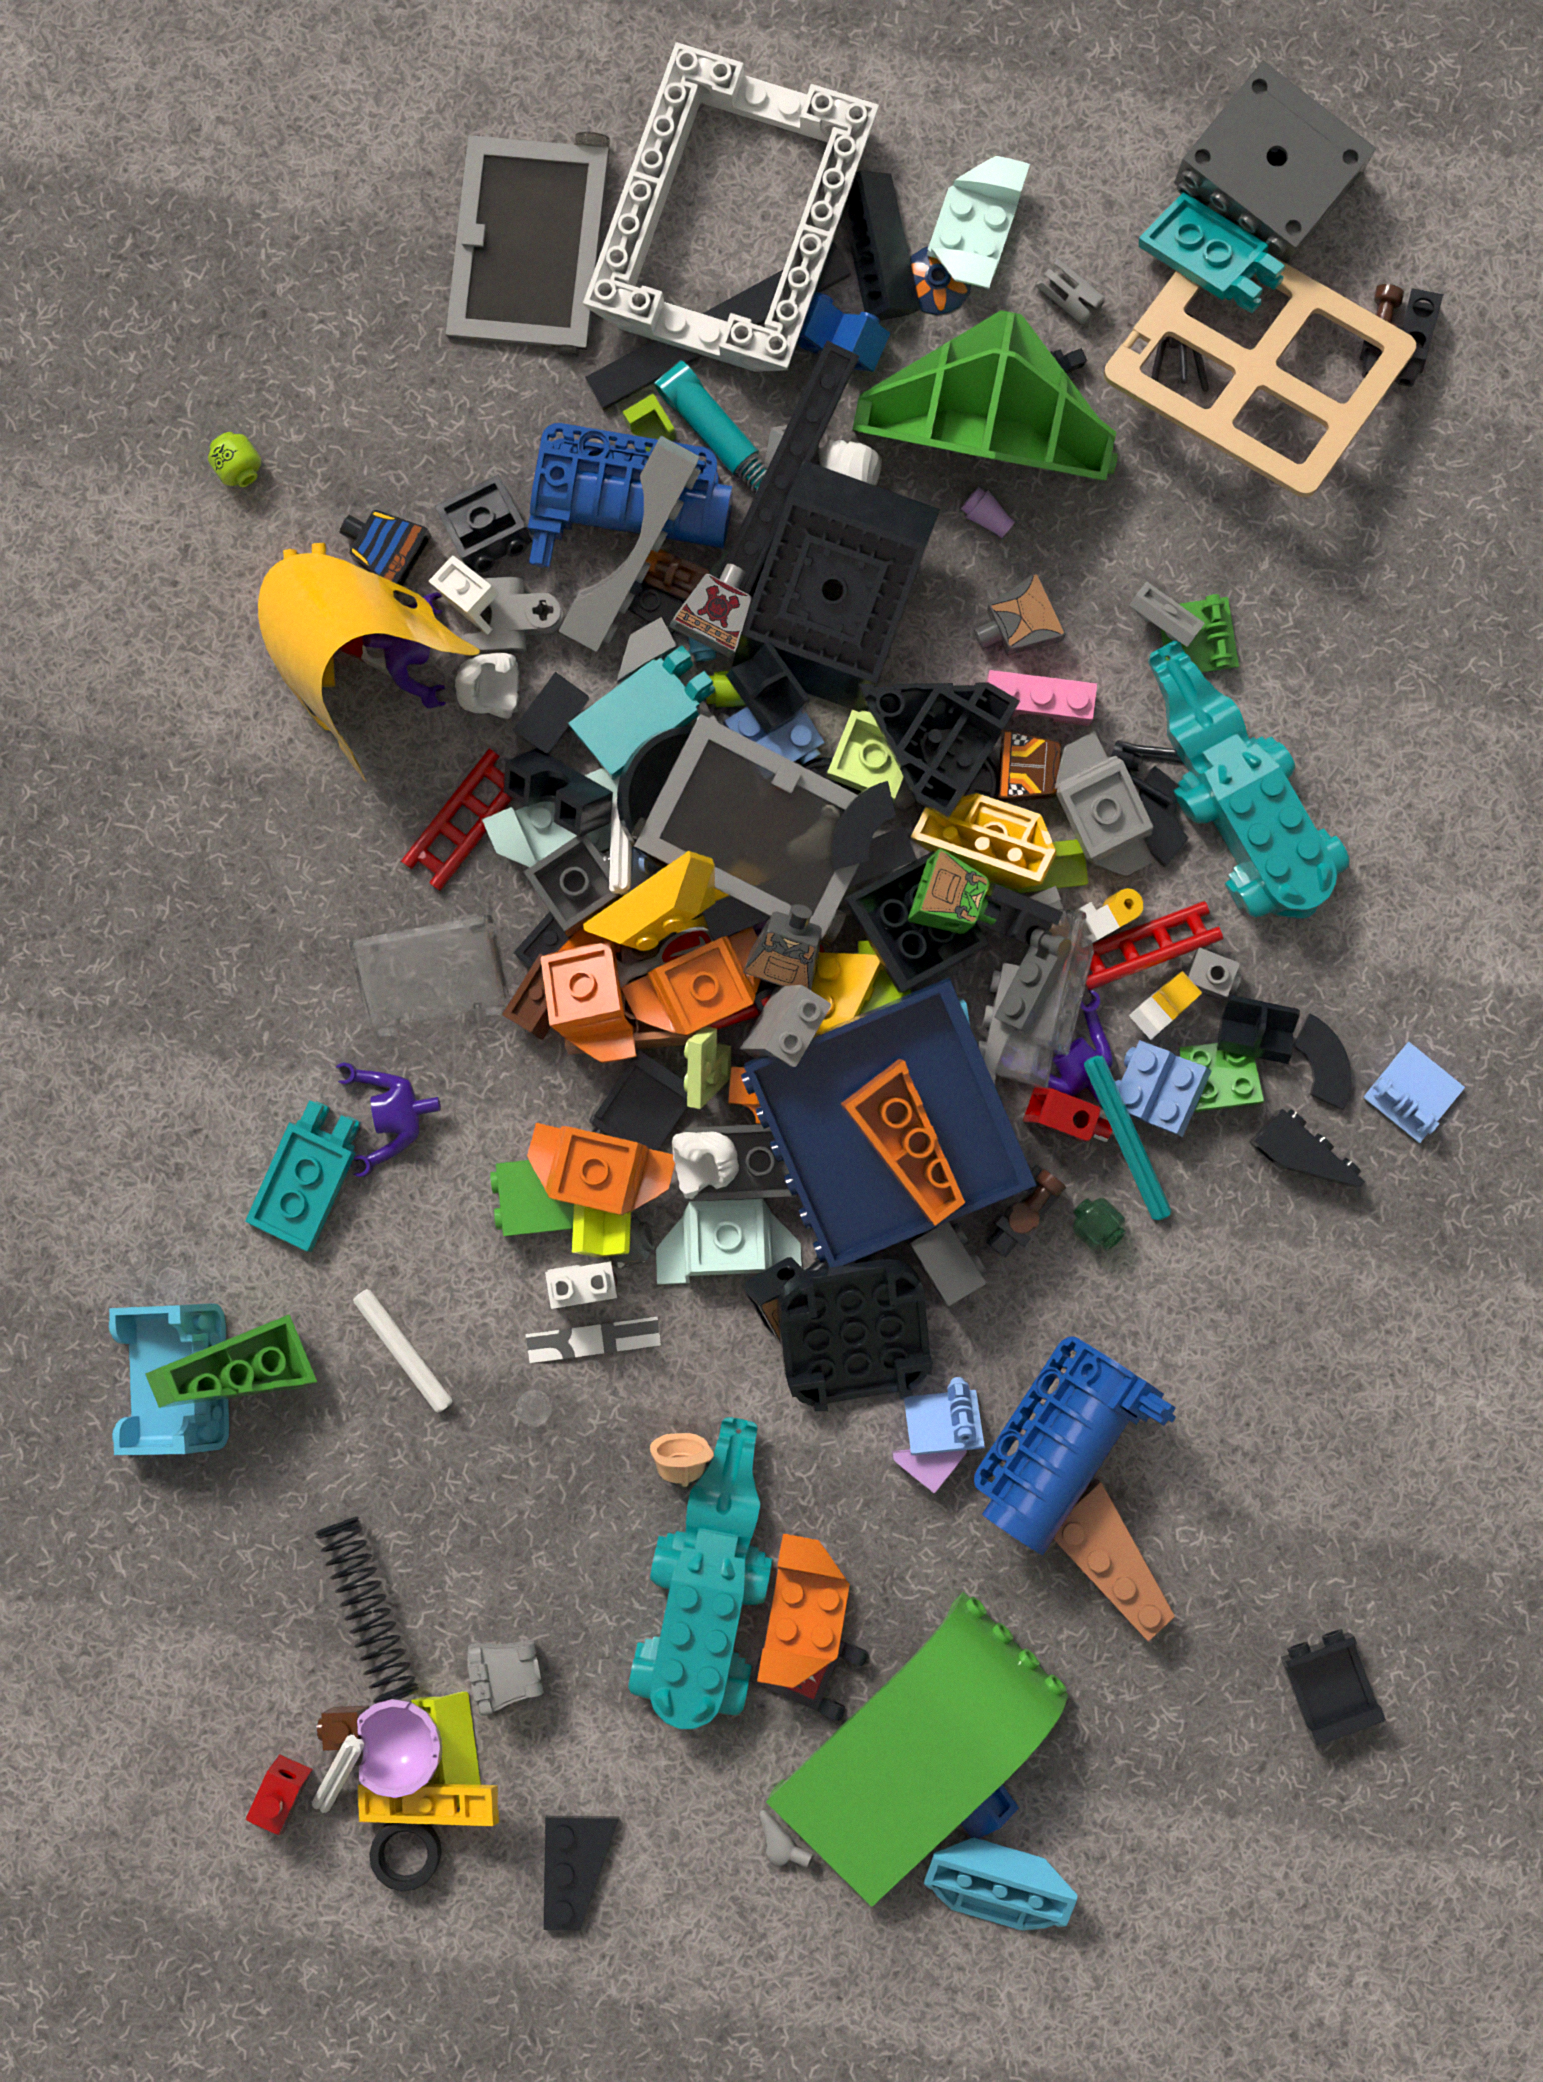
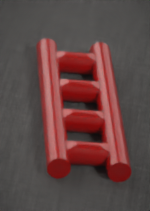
M488 748L401 860L411 870L418 861L431 870L435 876L429 883L439 891L442 890L487 832L482 820L503 811L513 799L503 792L505 774L494 766L500 756L490 748ZM484 777L502 789L489 806L471 794ZM462 805L479 817L467 834L450 823V820ZM440 833L457 845L445 863L428 851V848Z
M1202 901L1081 947L1070 954L1075 965L1084 961L1087 962L1092 974L1083 977V981L1089 991L1195 951L1198 948L1211 945L1224 938L1219 926L1210 930L1206 929L1200 917L1210 914L1207 903ZM1187 923L1194 936L1173 943L1167 930ZM1154 936L1160 949L1140 956L1133 943ZM1120 948L1126 961L1106 969L1100 955Z

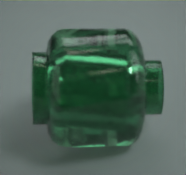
M1100 1197L1093 1202L1087 1198L1073 1211V1214L1076 1216L1072 1226L1073 1232L1094 1251L1104 1249L1107 1252L1111 1250L1127 1232L1124 1229L1126 1223L1125 1216L1106 1198Z

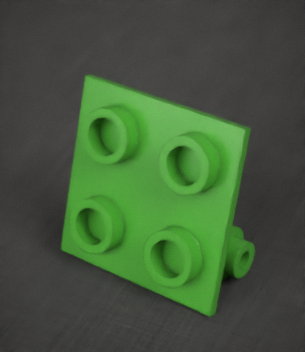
M1219 594L1206 596V600L1180 603V606L1205 623L1188 647L1181 643L1184 652L1189 655L1191 661L1199 668L1201 673L1239 667L1228 597L1220 598ZM1160 628L1162 643L1165 646L1173 640Z
M1218 1043L1179 1047L1181 1058L1203 1065L1212 1071L1194 1110L1195 1113H1200L1203 1110L1232 1109L1235 1106H1254V1104L1264 1103L1254 1057L1217 1050Z

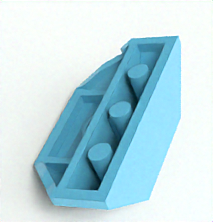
M974 1837L935 1852L924 1879V1885L932 1889L937 1897L951 1910L1022 1931L1044 1929L1053 1925L1057 1927L1067 1926L1077 1901V1894L1045 1858Z

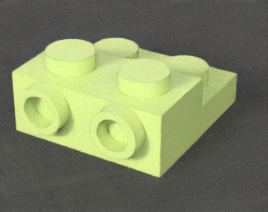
M852 710L826 778L860 791H864L875 784L888 781L894 803L904 776L872 713Z

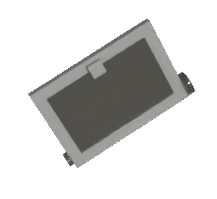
M579 132L575 135L574 144L468 135L446 327L447 337L558 347L559 355L578 357L580 349L587 350L593 311L583 306V301L599 259L609 170V137L595 132Z
M700 714L647 820L640 817L630 835L637 839L634 847L668 865L687 851L712 858L715 865V889L768 916H771L776 911L788 915L791 906L795 904L808 907L812 911L810 923L819 925L822 928L821 942L828 946L834 942L844 923L846 913L837 908L859 864L832 870L830 849L834 828L848 804L857 795Z

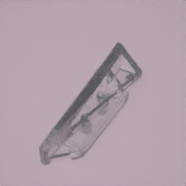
M1059 909L1063 911L1058 925L1052 924L1050 932L1054 937L1061 935L1070 939L1072 944L1070 953L1029 1034L1011 1027L995 1068L996 1075L1040 1088H1047L1053 1053L1068 1055L1094 953L1092 940L1085 938L1082 932L1085 919L1087 918L1084 911ZM1047 950L1043 958L1044 960H1047L1050 954L1049 950Z

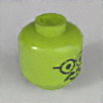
M226 432L212 441L209 446L208 462L223 484L246 487L257 479L258 475L256 472L261 466V457L245 435Z

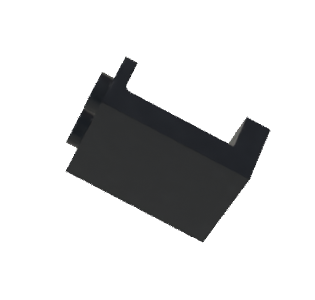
M637 1049V1057L629 1060V1065L595 1115H592L589 1122L595 1125L592 1132L638 1142L649 1149L658 1151L688 1107L687 1091L684 1090L683 1079Z
M1342 1629L1324 1634L1322 1636L1323 1642L1309 1646L1308 1642L1293 1645L1287 1649L1288 1655L1280 1657L1310 1739L1316 1746L1386 1721L1381 1706L1376 1703L1355 1644L1357 1642L1355 1636L1349 1632L1344 1634Z

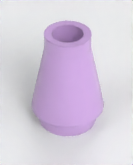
M980 487L970 495L961 507V510L967 514L965 518L994 532L1000 538L1015 523L990 491L987 490L985 492Z

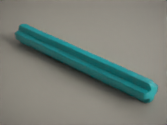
M1098 1055L1091 1057L1084 1062L1085 1070L1151 1218L1158 1221L1171 1215L1170 1205L1105 1058Z

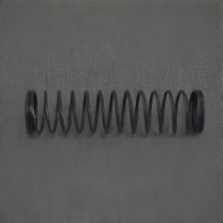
M356 1516L320 1529L314 1534L316 1535L315 1538L321 1539L356 1530L321 1549L320 1552H328L349 1545L361 1544L327 1561L326 1566L366 1557L360 1562L335 1573L330 1579L334 1580L359 1572L371 1571L336 1589L335 1593L376 1584L372 1588L340 1603V1607L369 1599L381 1598L367 1607L346 1616L344 1620L348 1621L368 1614L387 1611L379 1617L350 1630L349 1634H355L371 1628L391 1625L385 1630L356 1643L354 1647L358 1648L378 1641L397 1638L358 1660L362 1662L381 1655L401 1652L390 1660L363 1673L364 1675H369L388 1668L405 1666L398 1672L369 1685V1689L395 1681L411 1679L397 1689L376 1697L373 1700L376 1704L391 1699H402L417 1692L419 1687H417L418 1684L413 1683L416 1678L414 1676L392 1679L409 1669L410 1663L400 1662L386 1666L405 1654L406 1650L402 1648L382 1652L396 1644L401 1636L390 1635L375 1639L393 1629L396 1622L387 1621L369 1626L386 1617L392 1609L379 1608L365 1612L386 1599L387 1595L385 1594L372 1595L361 1599L364 1595L380 1587L381 1581H369L354 1585L373 1575L377 1570L375 1567H367L350 1571L370 1560L372 1554L366 1553L344 1558L363 1548L368 1542L366 1540H357L347 1544H340L362 1531L363 1527H352L360 1523L359 1517Z

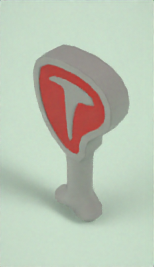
M693 927L681 931L667 940L656 957L632 964L623 963L616 959L620 988L627 985L631 979L646 975L653 969L712 942L713 939L710 931L704 927Z

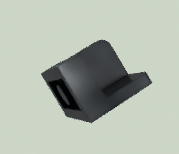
M771 643L763 645L751 659L731 668L726 674V677L766 734L792 721L810 702V698Z
M555 672L515 725L513 731L517 737L527 744L530 742L543 753L550 754L565 732L570 733L572 731L568 723L579 715L589 701V696Z
M990 882L984 898L1001 905L999 916L993 925L978 919L976 923L1030 945L1032 932L1038 927L1050 930L1052 923L1058 925L1063 911Z
M1230 995L1219 1025L1217 1050L1289 1064L1292 1056L1293 1033L1300 1017V1010Z

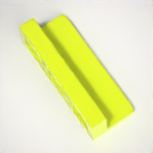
M574 1205L572 1252L596 1258L628 1254L630 1251L631 1212L621 1216Z
M457 1692L442 1697L412 1699L411 1702L430 1714L442 1738L441 1761L432 1779L427 1784L481 1785L468 1692ZM457 1795V1808H460L459 1795Z

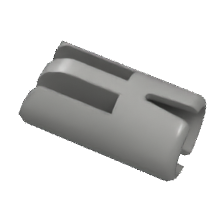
M1057 258L1054 264L1064 274L1074 280L1078 286L1073 289L1050 269L1044 275L1069 295L1066 301L1041 280L1035 286L1081 325H1085L1094 316L1081 301L1086 302L1099 311L1105 302V297L1060 258Z

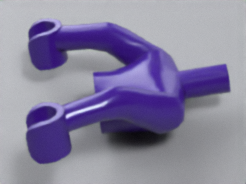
M436 592L422 596L432 607L434 615L442 613V610H437L432 605V600L442 598L440 593ZM413 603L404 606L415 609L418 605ZM375 633L363 636L362 641L365 647L383 649L386 669L394 682L402 690L420 697L423 705L429 709L446 704V702L438 701L435 696L436 691L445 690L444 685L439 684L428 687L412 679L407 671L408 665H422L427 662L430 647L419 642L387 634Z
M1089 990L1088 992L1091 994L1092 999L1088 1005H1084L1077 997L1075 998V1003L1084 1011L1090 1037L1096 1050L1089 1046L1082 1037L1074 1040L1062 1049L1052 1060L1061 1074V1079L1028 1060L1026 1054L1018 1047H1013L1018 1053L1016 1062L1010 1063L1003 1055L1001 1060L1010 1069H1020L1041 1085L1070 1096H1074L1083 1089L1088 1088L1097 1102L1101 1104L1085 1070L1084 1062L1097 1055L1103 1056L1110 1068L1113 1065V1058L1096 1011L1100 1005L1099 994Z
M342 1062L336 1068L348 1067L351 1070V1076L347 1080L338 1081L339 1083L349 1085L353 1082H360L390 1088L388 1092L370 1098L371 1111L377 1134L396 1133L398 1136L367 1156L357 1155L354 1157L353 1161L364 1160L366 1162V1169L362 1173H354L353 1175L365 1177L372 1172L375 1165L396 1156L414 1142L419 1136V1115L441 1111L439 1097L416 1100L412 1084L408 1079L384 1072L358 1070L354 1065Z

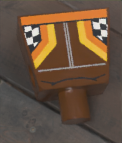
M1004 730L1001 735L1000 789L997 800L1007 803L1055 798L1058 788H1054L1061 762V743L1011 730Z

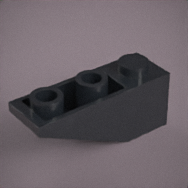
M1284 1109L1277 1110L1249 1142L1276 1167L1353 1188L1361 1187L1365 1183L1359 1176L1362 1172L1360 1168L1346 1157L1340 1160L1331 1152L1334 1146L1321 1134L1317 1133L1313 1136L1305 1129L1304 1126L1307 1122L1292 1109L1288 1112Z

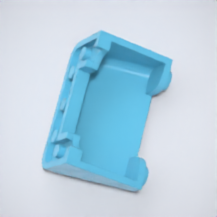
M214 1303L109 1308L110 1334L117 1343L129 1344L131 1417L121 1418L113 1429L114 1455L190 1454L222 1449L229 1438L228 1398L159 1408L145 1373L225 1341L226 1323L222 1308Z

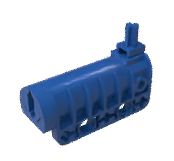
M564 423L549 425L541 437L531 494L528 529L530 535H534L529 564L540 568H550L555 539L562 540L564 529L572 530L573 523L640 534L644 517V493L640 475L658 439ZM557 432L563 433L564 438H558L552 442L548 441L549 437L555 438ZM574 434L580 435L579 440L574 438ZM592 438L600 439L604 444L589 442L588 440ZM610 441H616L615 446L610 445ZM676 443L698 456L706 457V462L698 459L695 467L703 470V474H699L691 490L684 487L678 499L683 501L684 504L675 521L667 519L662 531L668 533L665 539L724 549L733 505L732 486L718 484L717 459L710 449ZM628 444H633L635 449L627 448ZM645 447H652L650 452L645 449ZM595 452H600V453H601V454L598 455V456H590L591 454H593V453H595Z
M1074 1336L1063 1339L977 1468L974 1476L975 1486L979 1491L991 1498L982 1515L1029 1548L1044 1555L1062 1524L1071 1514L1075 1504L1083 1492L1086 1491L1088 1484L1102 1466L1112 1447L1117 1443L1118 1438L1129 1421L1137 1425L1140 1419L1147 1422L1150 1417L1165 1426L1167 1421L1172 1423L1175 1420L1176 1416L1173 1415L1176 1407L1162 1399L1164 1393L1084 1341ZM1072 1350L1077 1352L1073 1359L1070 1357ZM1062 1368L1066 1369L1065 1373L1061 1372ZM1059 1378L1057 1389L1053 1393L1048 1394L1047 1391L1054 1380ZM1042 1399L1046 1401L1044 1405L1040 1403ZM1035 1413V1418L1033 1420H1030L1029 1418L1031 1417V1415ZM1022 1429L1026 1431L1024 1435L1020 1433ZM1018 1440L1019 1445L1016 1452L1008 1456L1007 1452L1014 1441ZM1001 1461L1005 1462L1004 1467L1000 1465ZM992 1475H994V1476H995V1479H994V1481L991 1483V1482L988 1480V1478H989V1477H992Z

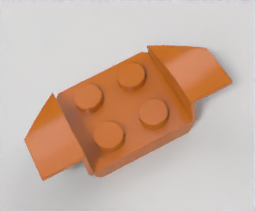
M751 926L730 937L724 936L653 969L646 976L621 988L635 1019L672 1033L687 1036L753 1005L761 979L743 973L750 950L758 938L753 927Z
M583 928L575 933L558 952L541 957L549 1025L565 1039L600 1063L637 1057L633 1027L624 1017L615 954L622 952L621 944L587 932Z
M540 1123L535 1124L527 1154L529 1162L550 1199L621 1216L636 1210L668 1191L675 1167L673 1154L649 1149L638 1142L569 1126L557 1128Z
M783 1534L765 1647L762 1650L757 1682L794 1688L838 1658L850 1584L819 1540Z

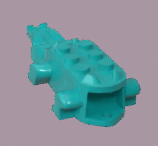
M1172 641L1155 650L1149 656L1148 664L1165 700L1167 737L1189 771L1182 776L1183 780L1177 783L1179 787L1174 789L1173 792L1182 811L1191 820L1203 824L1211 821L1214 822L1238 864L1232 868L1233 872L1228 875L1230 880L1224 883L1238 909L1244 908L1250 916L1255 918L1268 913L1279 917L1301 920L1309 918L1316 912L1317 907L1330 897L1336 885L1337 875L1349 867L1350 857L1345 846L1337 836L1331 837L1324 828L1318 831L1288 780L1296 767L1287 748L1273 737L1265 739L1261 736L1258 739L1255 737L1249 739L1240 709L1231 698L1220 693L1203 676L1199 668L1191 661L1189 655L1184 652L1181 642Z
M726 1417L722 1420L714 1458L690 1491L685 1532L676 1531L675 1534L667 1533V1537L658 1536L650 1580L656 1586L669 1589L660 1637L646 1638L645 1643H637L628 1689L635 1696L650 1699L656 1714L666 1724L678 1729H695L709 1723L717 1713L739 1715L744 1710L752 1665L745 1664L746 1659L739 1657V1653L733 1652L742 1604L756 1606L765 1602L773 1561L772 1558L765 1557V1552L758 1551V1547L750 1545L761 1503L752 1471L758 1426L749 1420ZM741 1429V1433H737L736 1430Z

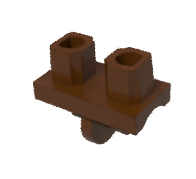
M659 549L658 553L651 550L645 560L651 566L642 582L686 601L706 573L710 574V570Z

